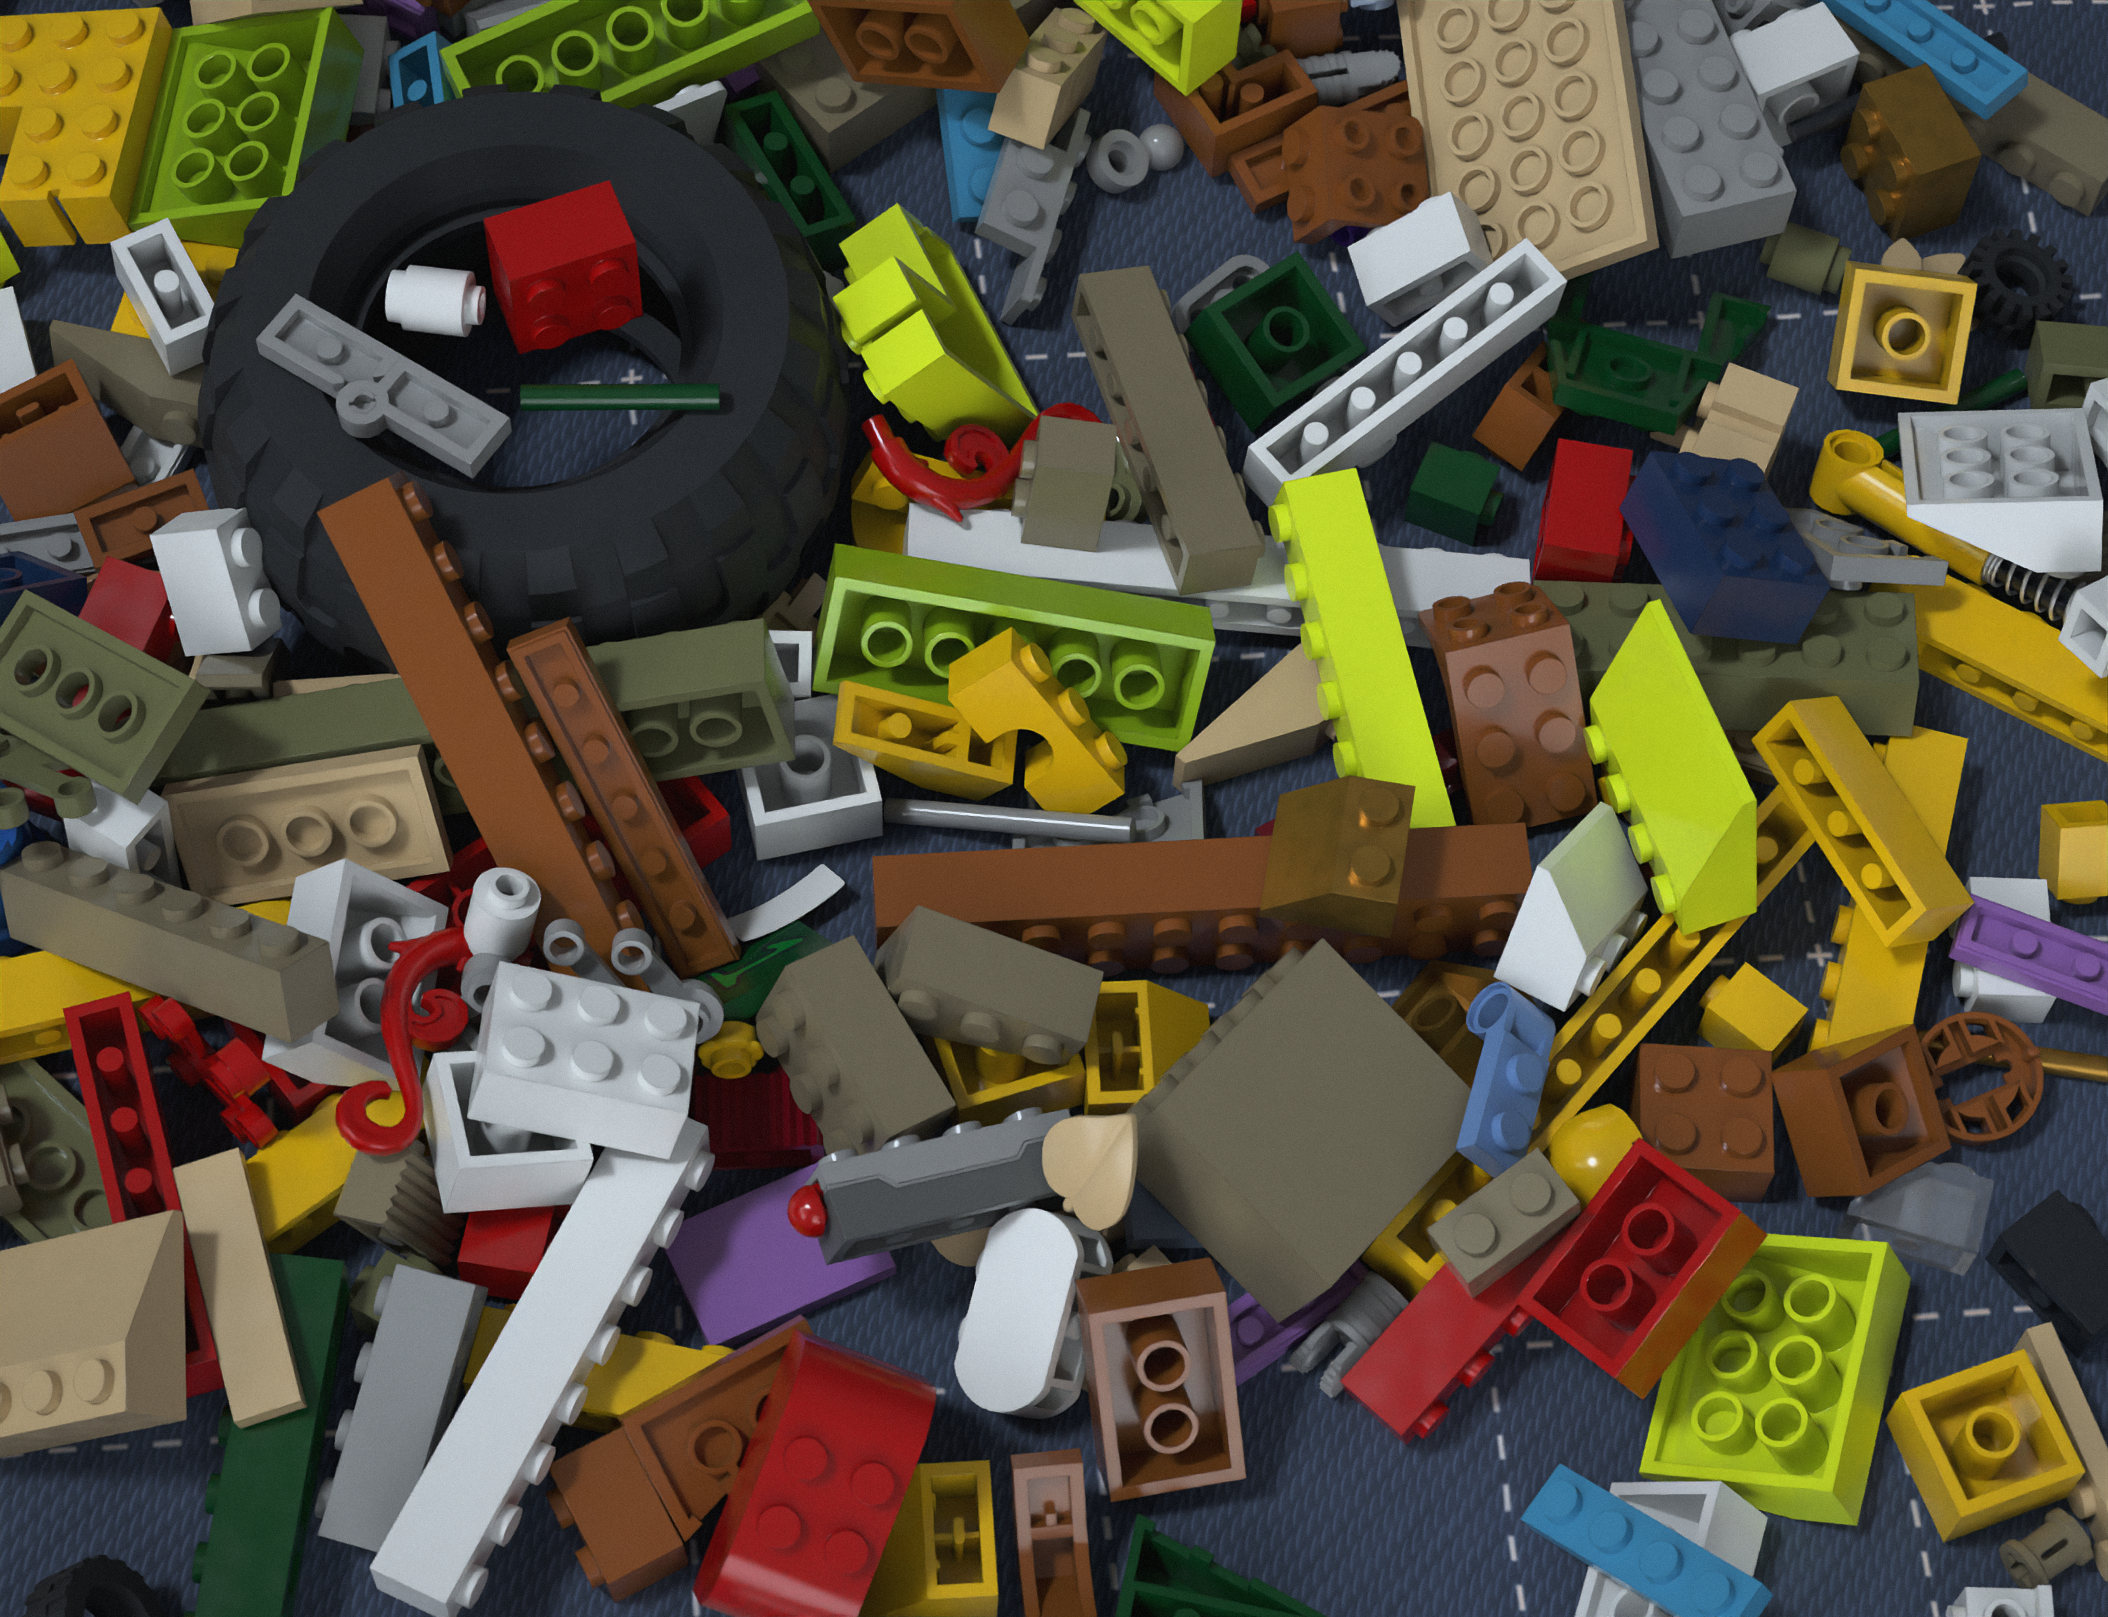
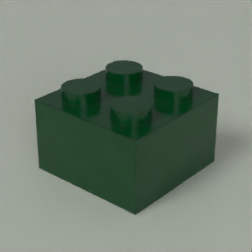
M1299 251L1205 307L1183 333L1252 433L1313 395L1329 379L1343 376L1367 351L1365 345Z

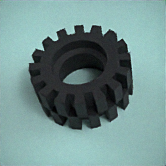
M2003 229L1994 230L1990 237L1986 234L1978 241L1957 272L1958 275H1965L1978 284L1972 319L1977 317L1981 321L1976 329L1984 335L1989 328L1996 330L1994 340L2005 342L2008 336L2012 334L2014 344H2023L2028 337L2032 341L2036 321L2054 322L2069 301L2072 291L2069 289L2073 285L2072 275H2064L2069 266L2064 258L2054 261L2053 257L2058 250L2051 244L2045 249L2038 246L2041 237L2031 233L2026 241L2022 239V230L2011 229L2007 237ZM1998 276L2013 280L2026 291L2028 296L2011 291L2004 286Z

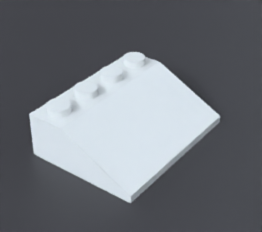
M2084 408L1898 413V431L1907 517L2036 573L2047 572L2056 578L2071 579L2080 577L2085 572L2101 571L2103 497Z

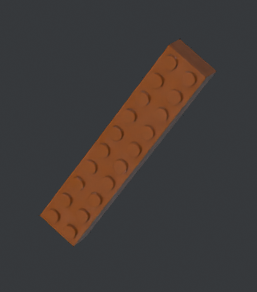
M1506 823L1409 828L1398 905L1390 938L1259 917L1272 836L872 856L875 953L877 954V950L916 906L920 905L1103 971V977L1115 976L1124 970L1150 968L1156 973L1173 974L1181 972L1189 966L1216 965V967L1222 970H1240L1251 966L1253 963L1277 962L1293 946L1304 954L1322 938L1342 958L1356 964L1370 963L1382 956L1409 955L1416 960H1432L1446 953L1473 951L1478 956L1493 957L1503 954L1533 878L1526 824Z

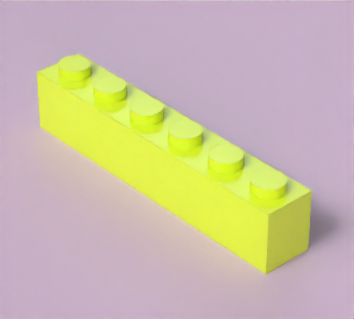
M1351 468L1284 481L1273 505L1269 506V526L1275 542L1284 543L1289 564H1286L1284 568L1285 584L1290 599L1293 602L1299 601L1305 620V623H1302L1300 628L1301 642L1306 658L1309 661L1316 660L1321 683L1317 684V700L1321 715L1326 721L1332 720L1338 742L1333 745V758L1339 778L1351 775L1416 786L1409 828L1456 826L1357 469Z

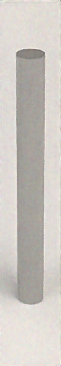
M888 797L884 804V820L886 823L1118 843H1133L1136 836V820L1129 817Z

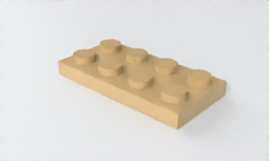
M421 744L168 783L161 794V798L168 801L173 836L190 890L226 905L292 896L296 877L344 858L390 880L448 872L451 870L454 860Z

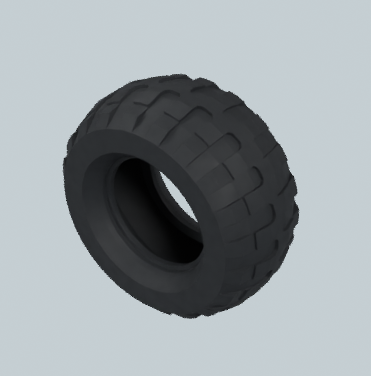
M508 84L482 85L462 89L463 98L443 101L425 108L418 101H413L374 117V129L367 131L351 143L334 139L299 166V180L295 183L294 190L289 195L269 197L264 202L244 231V243L238 251L235 266L226 269L210 315L202 350L204 375L198 394V424L209 475L219 509L232 508L237 510L246 507L251 528H254L259 533L262 540V562L264 566L262 569L271 584L272 590L279 599L280 606L287 613L291 612L319 643L347 666L362 675L390 673L400 675L317 512L401 470H404L409 482L415 479L425 490L433 509V516L428 519L439 541H448L456 551L464 571V576L459 578L470 602L478 601L488 614L494 629V637L489 640L500 661L511 659L506 650L511 639L569 616L585 647L605 642H620L662 635L672 631L681 632L723 625L733 621L753 620L758 615H762L780 597L798 570L800 561H803L810 545L814 544L834 507L840 487L841 465L849 443L851 424L847 343L842 337L841 317L828 296L826 277L815 254L780 202L771 200L765 188L756 180L754 171L737 154L722 143L703 146L696 143L693 135L687 133L685 121L663 109L646 103L626 109L602 101L600 90L554 84L549 93L530 91L509 92ZM610 180L636 241L643 316L631 319L625 325L607 331L630 342L650 357L664 372L671 384L720 383V410H662L656 421L644 435L626 451L600 467L570 479L536 486L505 487L485 485L447 475L428 466L400 446L386 430L371 438H357L349 435L342 429L339 422L336 398L260 355L256 338L295 294H298L419 364L433 351L458 336L403 330L401 323L388 322L385 312V297L388 279L392 270L406 271L409 265L472 271L475 275L476 285L484 286L486 289V308L482 324L472 325L471 330L504 321V315L494 293L483 219Z

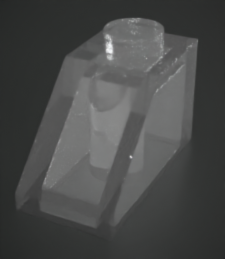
M1928 1162L1869 1194L1851 1201L1838 1225L1835 1238L1888 1242L1898 1257L1965 1276L1979 1253L1995 1181L1978 1176L1976 1171L1962 1164L1943 1163L1939 1165Z

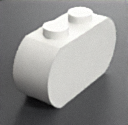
M1035 1208L1014 1211L1000 1219L989 1230L985 1248L977 1260L976 1282L968 1313L959 1329V1347L954 1362L958 1381L966 1395L974 1403L989 1411L1032 1419H1044L1060 1414L1078 1399L1086 1369L1075 1280L1111 1274L1113 1268V1259L1108 1244L1097 1230L1088 1228L1079 1219Z

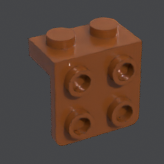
M1320 105L1283 130L1282 156L1287 164L1289 185L1287 212L1292 220L1294 243L1315 245L1345 225L1365 228L1387 226L1416 210L1423 201L1429 198L1423 129L1420 121L1415 117Z

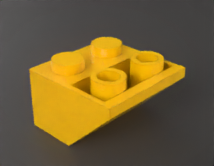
M1148 980L1101 982L1088 1041L1080 1049V1058L1086 1071L1083 1100L1084 1115L1123 1114L1144 1094L1147 1095L1160 1082L1159 1078L1184 1053L1189 1052L1201 1040V1035L1210 1027L1208 1004Z
M980 1460L916 1465L857 1617H997L998 1584L990 1461Z

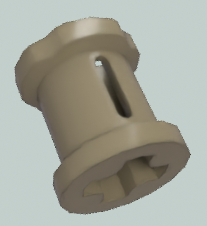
M2054 1508L2044 1517L2045 1524L2022 1540L2009 1539L2000 1546L1999 1552L2002 1563L2010 1577L2021 1589H2035L2037 1585H2049L2048 1581L2071 1565L2084 1566L2094 1557L2090 1539L2076 1519L2068 1515L2063 1509ZM2052 1548L2048 1554L2041 1558L2042 1553Z

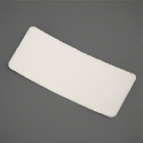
M821 864L794 886L772 900L752 910L728 918L727 921L735 936L741 941L756 939L774 932L809 913L845 885V882L827 866Z

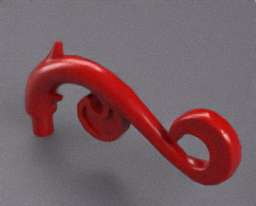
M1071 402L1058 403L1038 414L1030 422L1009 452L998 435L987 427L975 424L961 425L945 441L944 456L950 467L967 477L978 467L976 461L983 464L986 473L971 479H953L940 475L928 468V461L915 457L902 437H895L886 419L881 414L866 420L861 428L874 449L870 455L871 459L893 487L918 503L939 510L958 523L964 519L960 510L973 509L993 502L1005 495L1015 485L1016 478L1021 479L1019 472L1024 439L1036 440L1041 415L1098 423L1103 422L1092 411L1081 405Z
M450 927L431 932L423 937L393 941L388 944V950L401 954V956L393 964L384 982L380 1002L381 1033L402 1094L405 1112L399 1123L391 1127L379 1125L371 1121L367 1116L366 1109L368 1105L377 1100H389L392 1089L385 1081L371 1080L359 1083L343 1093L336 1105V1126L340 1136L352 1148L364 1154L387 1156L401 1152L413 1144L420 1131L424 1114L423 1092L414 1058L413 1046L431 1052L448 1050L460 1041L468 1025V1006L459 994L447 989H432L424 992L421 996L420 1008L428 1011L430 1014L424 1017L414 1013L411 1003L419 983L435 970L450 965H457L456 971L463 972L467 961L474 956L464 937V927ZM525 950L512 963L530 967L535 953Z

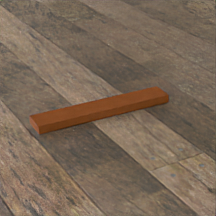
M570 616L511 639L506 650L680 981L739 960L742 948Z

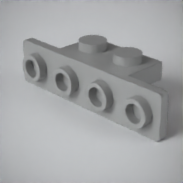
M1081 107L1061 128L1054 146L1048 144L1044 150L1009 137H1005L974 233L1020 254L1000 316V321L1012 325L1025 309L1029 311L1035 310L1047 286V279L1041 276L1044 263H1048L1052 259L1059 246L1062 231L1055 227L1059 215L1062 216L1070 206L1077 188V183L1070 180L1074 168H1078L1082 163L1091 143V136L1085 134L1091 112Z

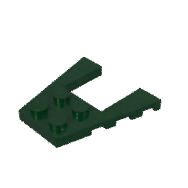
M1594 271L1567 280L1555 315L1542 324L1553 404L1568 407L1575 413L1583 416H1601L1624 422L1643 432H1661L1674 436L1699 407L1708 382L1718 384L1722 380L1729 362L1735 364L1763 332L1771 306L1713 291L1697 351L1695 352L1581 322L1580 317Z

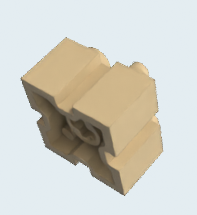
M1729 362L1720 385L1708 382L1696 413L1698 418L1693 428L1683 424L1674 436L1661 432H1650L1649 436L1652 439L1679 448V453L1691 452L1703 457L1728 460L1743 458L1756 463L1762 469L1767 480L1779 451L1799 388Z

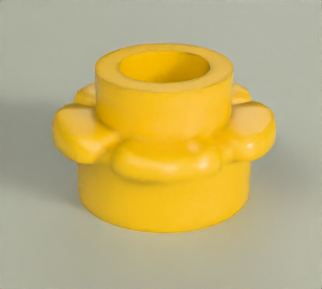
M738 1021L723 1022L718 1033L705 1041L698 1049V1056L701 1058L702 1065L711 1069L715 1076L725 1079L746 1076L750 1073L752 1067L757 1064V1060L763 1058L764 1055L762 1044L757 1042L755 1028L747 1023Z

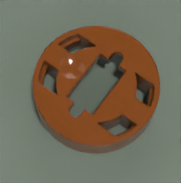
M1964 1012L1940 1021L1920 1039L1919 1042L1934 1091L1944 1086L1940 1078L1941 1076L1988 1056H1992L1995 1064L2006 1061L2011 1067L2009 1072L2001 1076L2005 1084L1955 1106L1950 1097L1944 1100L1937 1099L1950 1142L1966 1146H1982L2001 1141L2021 1128L2035 1112L2040 1102L2044 1085L2043 1067L2039 1056L2040 1050L2037 1046H2034L2030 1038L2014 1023L1992 1013ZM1966 1025L1982 1026L1987 1036L1971 1035ZM1938 1036L1944 1050L1934 1061L1928 1047ZM2016 1097L2022 1110L2011 1121L2006 1107ZM1962 1121L1979 1122L1983 1133L1967 1132Z

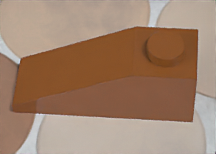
M1544 340L1506 383L1472 435L1473 438L1485 445L1494 457L1501 461L1509 462L1520 471L1526 467L1570 410L1568 407L1553 404Z

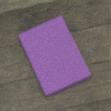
M818 1162L682 1221L679 1232L668 1249L661 1247L707 1345H720L730 1348L782 1325L799 1315L802 1316L896 1274V1265L889 1251L826 1265L818 1238L802 1236L792 1228L787 1216L789 1200L798 1189L806 1184L818 1167Z

